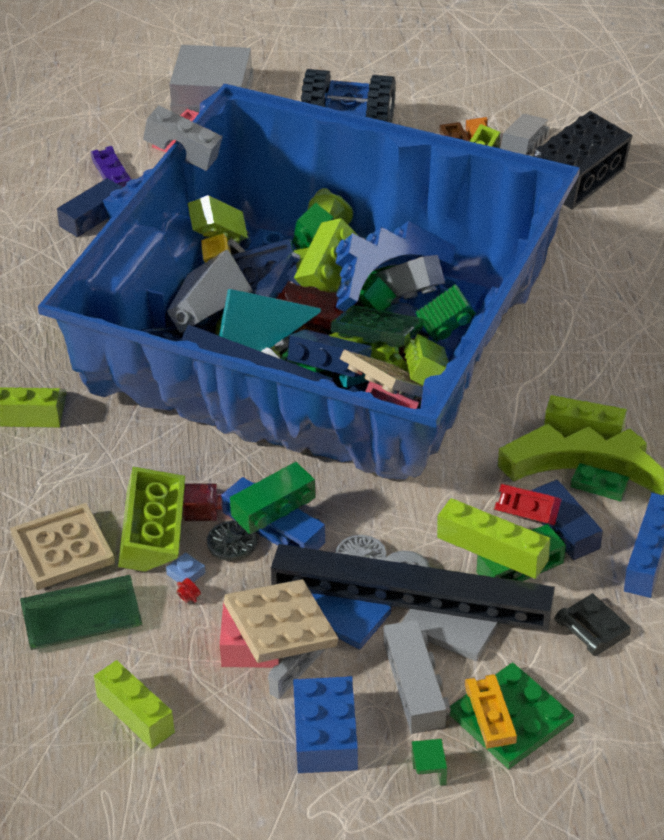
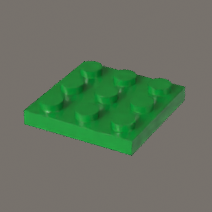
M513 662L496 673L495 676L517 735L515 744L486 748L470 697L467 694L450 705L449 715L508 770L574 722V714Z

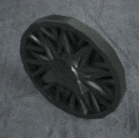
M235 520L224 521L215 525L207 536L208 550L213 556L221 560H241L249 556L257 545L256 532L249 534Z

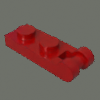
M500 485L499 492H501L499 502L495 503L494 510L555 525L562 499L509 485Z

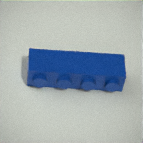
M241 477L221 495L223 514L234 519L231 516L230 496L255 484V482ZM299 508L268 524L265 528L256 531L257 534L277 546L278 544L319 550L326 543L325 524L319 519L304 513Z
M651 493L626 569L624 592L648 598L652 596L664 558V495Z

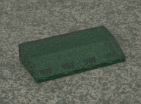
M131 575L20 598L30 650L143 625Z

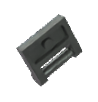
M593 593L569 608L560 609L554 618L558 624L566 626L587 645V650L593 656L604 652L629 636L631 632V627ZM577 618L586 628H588L596 636V638L593 637L575 619Z

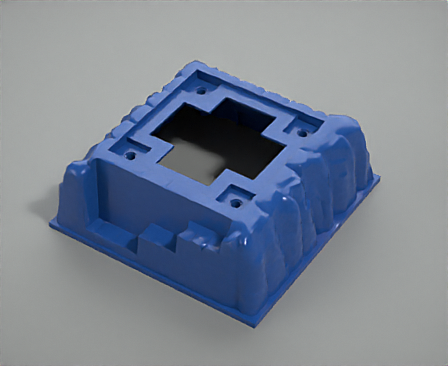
M224 83L192 121L222 136L218 157L206 171L185 161L186 149L180 142L175 141L38 305V312L40 315L56 319L65 339L72 370L79 372L82 383L93 395L107 397L118 392H124L143 408L167 411L176 409L179 416L188 421L216 426L223 434L235 433L247 442H257L266 439L268 443L286 447L287 450L298 453L307 448L314 456H323L341 462L353 461L357 469L365 473H376L382 478L406 479L409 476L416 478L426 468L429 455L438 453L446 431L453 427L464 396V390L469 388L474 365L477 361H480L484 348L501 324L502 316L512 306L525 304L528 301L532 286L539 277L546 261L548 247L555 236L561 207L579 177L580 168ZM322 188H327L331 193L340 195L352 207L353 218L348 225L359 237L365 240L370 233L373 234L380 227L394 233L396 228L410 221L454 245L455 251L452 266L442 272L444 284L436 286V291L422 294V291L417 292L418 297L404 300L403 297L399 299L400 303L409 304L419 311L425 305H428L429 302H432L433 299H436L437 296L452 288L453 285H457L476 312L468 324L460 325L451 332L448 338L435 342L428 334L421 322L419 334L429 336L428 340L444 347L449 361L441 375H434L425 379L421 407L417 409L407 408L379 400L369 392H352L338 388L330 382L312 381L285 371L256 365L249 360L201 349L197 343L188 340L175 342L140 331L141 329L177 328L167 311L187 275L205 263L201 240L209 237L193 231L188 203L209 195L242 211L246 230L251 235V243L245 251L287 239L293 241L297 220L308 210L309 200ZM224 310L220 311L216 319L207 326H216ZM197 324V325H195L194 327H203V326Z

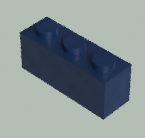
M106 178L57 208L59 227L79 237L109 218L103 200L109 197L112 191L122 189L123 187Z
M303 330L290 335L287 360L357 377L361 374L349 370V364L342 361L340 357L343 351L347 350L371 358L372 346Z
M558 479L530 490L562 499L555 525H548L566 545L565 552L573 561L601 549L603 530Z

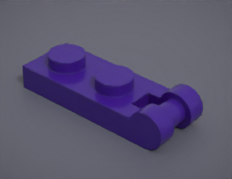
M113 146L105 147V150L98 151L96 149L90 152L92 161L103 179L108 178L122 187H125L126 183L131 180L116 156Z

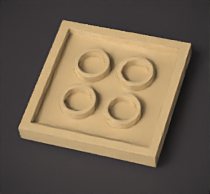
M347 350L343 351L340 359L349 364V370L361 375L365 373L366 380L376 384L381 382L384 384L382 389L397 395L398 391H400L399 393L406 397L414 399L416 396L417 399L422 400L423 385L411 380L409 373L396 365Z
M87 503L10 528L11 536L36 590L115 564L114 555Z
M303 579L225 594L223 603L257 663L337 646L338 637Z

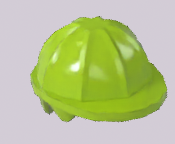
M327 188L318 190L314 197L309 200L308 209L317 203L334 217L333 220L342 218L347 224L352 221V207L340 195L331 193Z

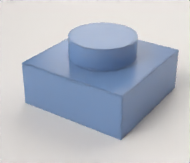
M186 552L166 567L167 575L176 582H182L185 578L195 582L206 573L205 565Z

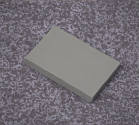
M410 609L402 622L417 620L420 630L426 631L428 642L474 661L479 659L500 625L497 622Z

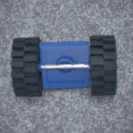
M306 70L305 78H303L301 102L389 123L393 122L396 99V80L394 76L372 75L369 84L331 80L330 71Z

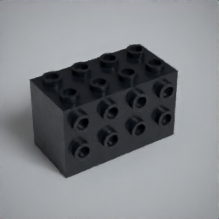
M589 111L585 115L578 117L571 125L566 126L556 136H552L545 144L538 146L534 152V157L580 168L579 177L563 205L572 210L625 170L633 135L600 117L598 114Z

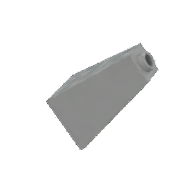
M228 249L187 275L167 311L180 333L184 332L188 325L195 326L224 310L228 289L247 293L253 292Z

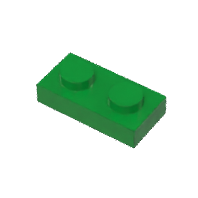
M579 463L571 479L570 487L621 502L629 485L630 477Z

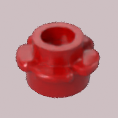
M185 578L182 582H177L179 589L176 590L178 596L185 603H188L190 600L196 603V598L201 595L199 588L189 578Z

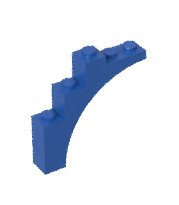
M410 221L396 228L394 233L380 227L373 234L370 233L366 240L352 233L345 240H341L336 248V253H338L336 264L343 267L340 273L342 277L341 285L336 293L338 297L336 308L345 312L358 301L365 280L372 271L379 268L400 265L423 256L438 255L441 270L444 272L452 266L455 246Z

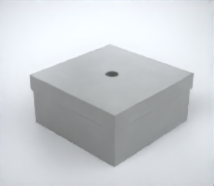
M181 45L169 84L171 96L170 110L176 114H182L187 109L199 113L200 102L216 93L224 83L251 89L254 77L251 48Z

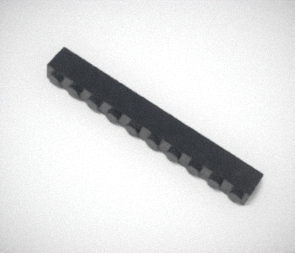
M278 544L271 565V585L303 579L309 591L314 594L549 631L554 601V586Z

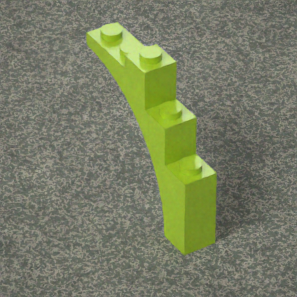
M548 423L499 448L498 467L513 482L544 471L577 469L578 464L582 463L629 476V480L643 486L652 493L664 495V469L650 455L646 454L647 442L631 428L608 440H605L601 434L597 433L590 426L564 438L559 431H556Z

